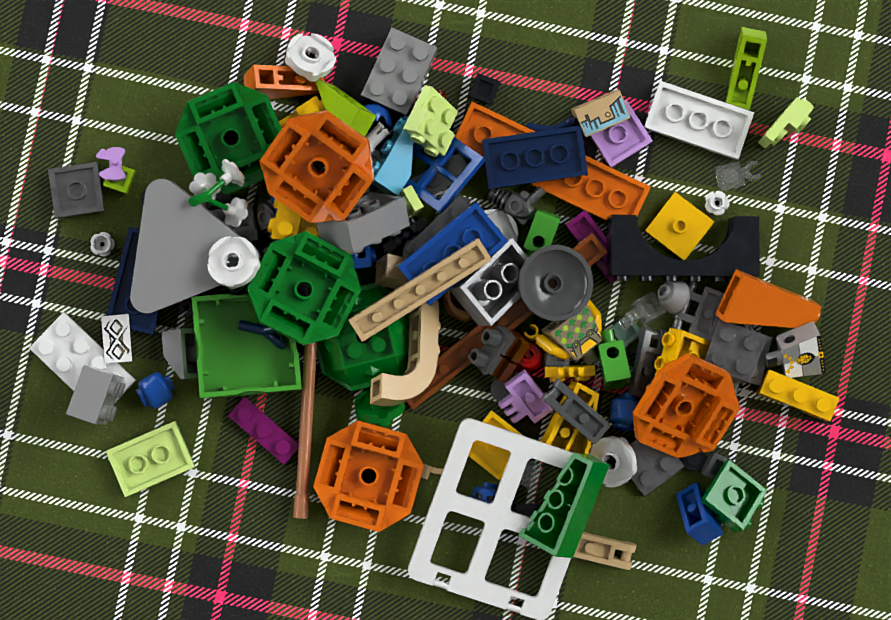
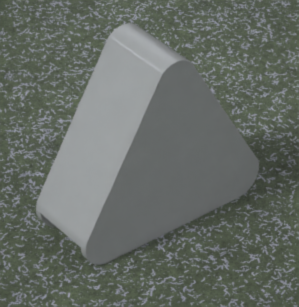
M166 179L154 180L148 185L145 192L130 294L133 307L142 313L155 312L220 286L221 284L215 281L208 271L209 251L221 238L228 236L242 237L202 204L192 207L189 204V198L192 196L175 182ZM256 248V250H257V252H258V255H259V261L261 262V260H262L261 253H260V251ZM231 256L228 259L230 263L227 266L229 268L232 266L236 267L239 257L233 258Z

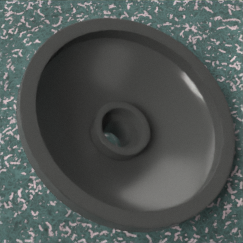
M563 245L545 246L534 251L523 263L518 278L519 293L526 307L536 316L550 321L566 320L580 313L589 302L593 290L592 272L584 257L574 249ZM549 279H553L555 281V286L553 288H550L548 286Z

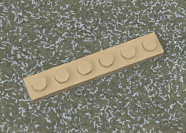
M477 238L348 320L363 342L484 266L492 259L480 239Z

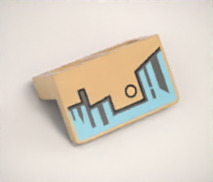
M620 90L611 91L571 109L574 118L578 120L586 137L630 118Z

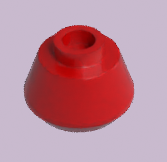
M527 340L530 347L525 353L526 359L523 356L521 361L516 363V368L520 371L525 369L527 373H530L542 366L543 349L536 344V341Z

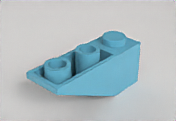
M408 117L400 118L393 128L394 135L391 140L388 139L381 148L383 154L378 161L373 163L375 178L371 184L388 195L399 196L411 176L413 141L410 139L411 135L403 129Z

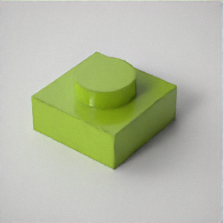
M122 166L126 179L119 182L105 180L103 186L128 194L136 171Z

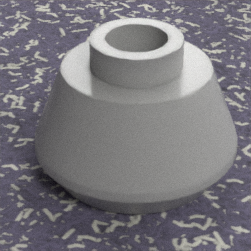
M683 281L666 282L658 290V299L669 313L675 314L687 306L690 299V290L687 283Z

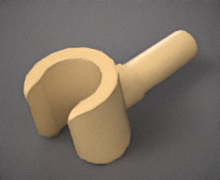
M424 464L421 478L428 480L430 472L442 475L443 469Z

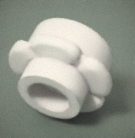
M722 191L711 192L705 198L706 210L709 213H714V215L723 214L724 210L729 207V199L726 198L725 193Z
M101 232L91 238L90 248L96 255L107 256L114 249L115 242L110 238V234ZM101 242L105 243L103 247L100 246Z

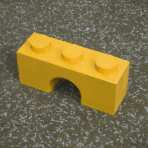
M772 370L764 371L761 386H758L756 394L792 406L801 410L802 413L825 422L831 421L840 399Z

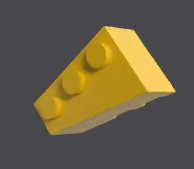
M571 381L568 388L597 412L599 393L578 382ZM563 396L560 404L567 398L566 396ZM555 411L540 442L573 453L589 454L591 442Z

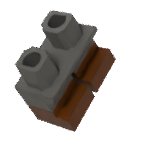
M496 325L494 330H484L481 335V341L484 343L481 350L477 348L472 349L468 358L472 364L480 369L483 375H493L498 381L506 383L517 367L516 363L521 361L530 344L519 331Z

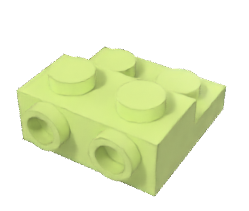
M424 85L403 129L411 135L410 139L424 147V152L433 157L438 155L445 156L455 136L450 128L458 111L432 86Z
M797 97L784 110L758 143L766 149L770 144L775 146L785 134L787 136H790L793 132L798 134L811 120L808 115L814 108L813 105L806 99L802 98L800 100Z

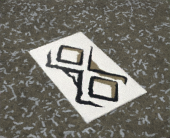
M129 314L101 316L105 363L132 361Z

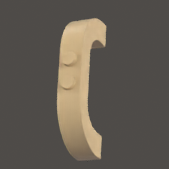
M387 253L377 260L375 285L396 290L407 283L409 280L397 266L405 258ZM438 299L430 306L425 302L410 312L407 370L403 376L382 373L371 379L370 404L378 406L402 404L419 395L431 383L436 372L440 353L438 334L441 329V323L439 321Z

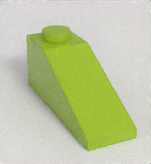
M741 27L725 103L750 110L767 43L765 31Z
M318 79L316 85L325 109L366 137L376 115L335 85Z

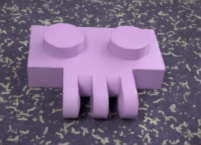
M525 369L504 383L510 394L503 398L498 405L501 409L507 407L504 410L507 416L513 414L510 417L512 423H516L528 415L535 424L554 410L541 399L544 393Z

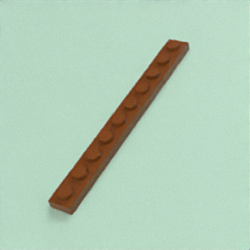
M593 233L589 234L572 248L584 257L589 267L608 253ZM549 279L548 286L550 288H553L555 286V281L553 279ZM520 297L492 326L477 325L438 357L436 372L429 386L419 395L406 401L414 410L472 363L468 355L472 349L477 348L481 350L484 343L481 341V335L485 329L494 330L496 325L513 330L533 314L526 307L522 298Z

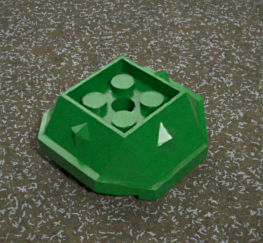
M232 82L187 101L175 136L193 177L197 173H204L205 175L213 173L216 176V181L219 182L220 177L225 174L222 170V161L224 159L237 165L239 171L245 176V184L242 187L232 182L222 185L221 192L230 194L264 179L259 161L282 128L268 95ZM232 130L238 134L239 139L235 144H228L224 140V134L227 131Z
M307 231L270 243L260 262V269L246 289L258 322L303 346L337 337L361 292L352 255ZM297 286H307L310 291L309 296L303 297L299 295Z
M375 283L360 286L361 292L339 335L317 342V355L322 374L350 391L371 387V379L382 373L403 376L408 366L410 312L372 335L370 341L365 344L358 342L357 333L348 320L391 293L390 290L383 286L375 285Z

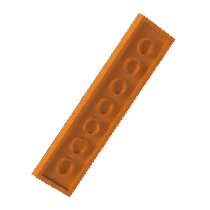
M471 102L455 138L484 157L482 139L535 131ZM586 155L588 176L529 184L535 188L541 186L546 193L583 211L586 210L587 213L606 222L607 217L610 215L638 216L651 186Z

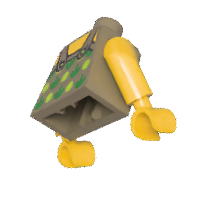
M591 300L574 317L549 323L541 330L543 333L541 335L539 334L538 327L534 324H530V328L536 332L534 335L530 336L524 332L526 340H536V344L540 348L560 359L576 361L582 357L586 365H591L599 359L594 347L602 341L600 333L602 330L601 313Z

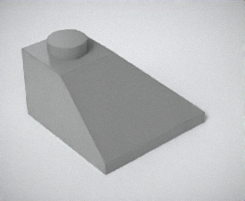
M194 328L162 331L163 356L180 379L198 378Z

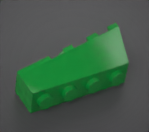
M574 452L556 478L557 483L552 490L547 491L543 497L545 501L538 511L535 510L529 518L531 520L526 529L521 530L518 536L555 557L573 558L610 464L592 455Z

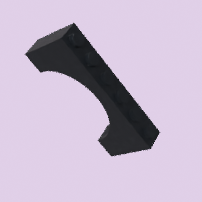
M610 215L607 217V277H614V281H629V277H639L641 282L654 281V277H663L664 282H678L679 277H688V282H703V278H712V282H728V278H732L736 269L754 277H759V216H734L729 218L726 234L714 251L701 259L685 261L672 259L655 251L643 238L638 227L637 215Z

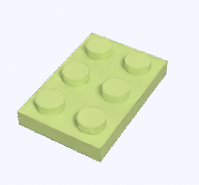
M176 421L106 451L125 497L195 467Z

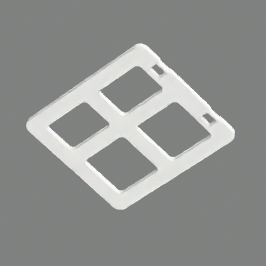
M472 418L464 419L459 425L409 562V576L416 581L434 585L505 610H511L536 620L547 619L552 611L571 558L555 557L552 555L536 596L485 580V575L501 532L504 529L520 533L522 529H526L531 521L530 517L511 511V505L528 460L536 459L563 469L573 452ZM476 440L510 451L504 473L494 500L491 503L456 492L470 449ZM449 511L484 522V527L472 560L465 573L430 562ZM440 572L451 576L449 583L436 580L437 573ZM513 596L524 600L522 606L519 607L508 603L510 597Z

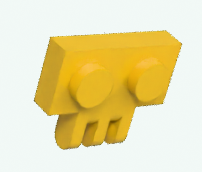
M595 365L544 366V376L550 377V382H555L556 379L565 381V377H575V381L590 380V376H595Z

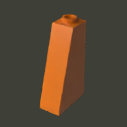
M736 269L715 315L726 323L797 328L814 321L816 323L819 320L822 307L809 298Z

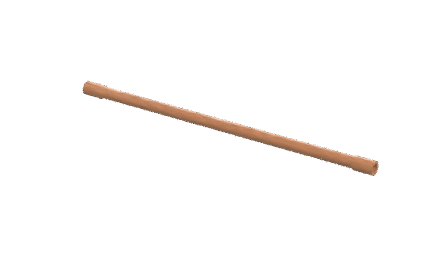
M317 342L304 346L297 482L293 518H308L309 513L308 492Z

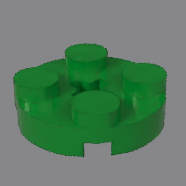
M370 389L361 392L354 402L356 417L359 421L377 424L380 427L389 426L391 420L400 416L406 409L405 402L395 406L370 404Z

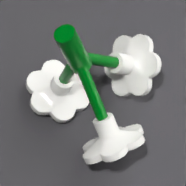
M224 159L222 161V170L225 174L220 177L219 182L216 181V176L213 173H207L206 175L204 173H197L194 176V181L189 185V190L194 193V196L189 198V204L195 207L208 202L223 209L226 215V225L239 227L242 220L246 219L248 215L246 209L248 202L237 197L230 204H223L215 200L216 194L221 191L222 185L232 182L242 187L245 184V176L239 171L237 165Z

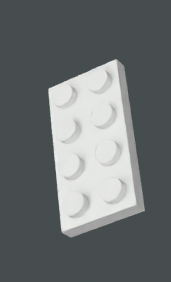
M660 81L644 128L738 160L754 112Z
M65 312L29 348L73 391L76 388L84 365L96 367L124 377L123 383L126 385L123 394L137 381L119 363H105L104 349Z

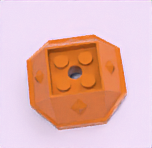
M328 110L290 117L259 161L268 194L310 223L333 220L344 221L375 178L370 141ZM313 162H323L325 170H317Z
M686 353L676 360L665 362L651 384L646 386V392L633 411L635 438L640 443L676 458L690 456L701 451L703 453L713 451L740 410L731 375L725 369L690 353Z
M357 420L327 438L313 487L331 519L380 532L411 514L424 464L407 434ZM367 468L373 469L376 473V479L373 483H366L362 479V473Z

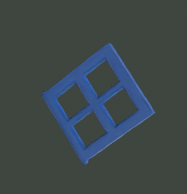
M455 137L445 156L439 155L435 161L420 151L423 147L422 145L414 142L412 159L416 156L430 167L416 183L409 178L404 186L406 188L412 185L417 196L440 214L486 161L484 157ZM455 151L471 161L458 177H455L443 168ZM437 173H440L452 182L440 199H437L424 189Z

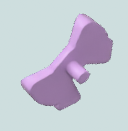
M112 147L107 150L101 149L96 154L97 159L109 161V168L99 173L100 177L114 182L126 179V175L122 170V158L126 153L124 148Z

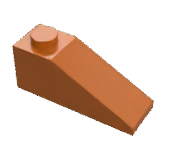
M253 65L244 75V85L268 95L269 100L320 94L316 85L317 81L307 80L306 77L297 74L289 66Z

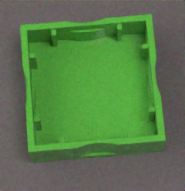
M219 294L192 297L200 399L292 392L302 389L296 341L283 335L287 346L281 350L263 335L238 329L240 320L263 325L258 322L248 294Z

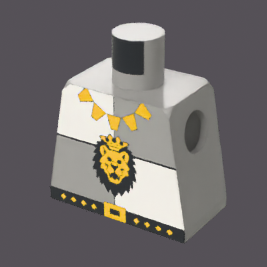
M814 321L778 335L776 337L777 351L764 354L768 368L781 365L785 376L789 378L826 373L821 335Z

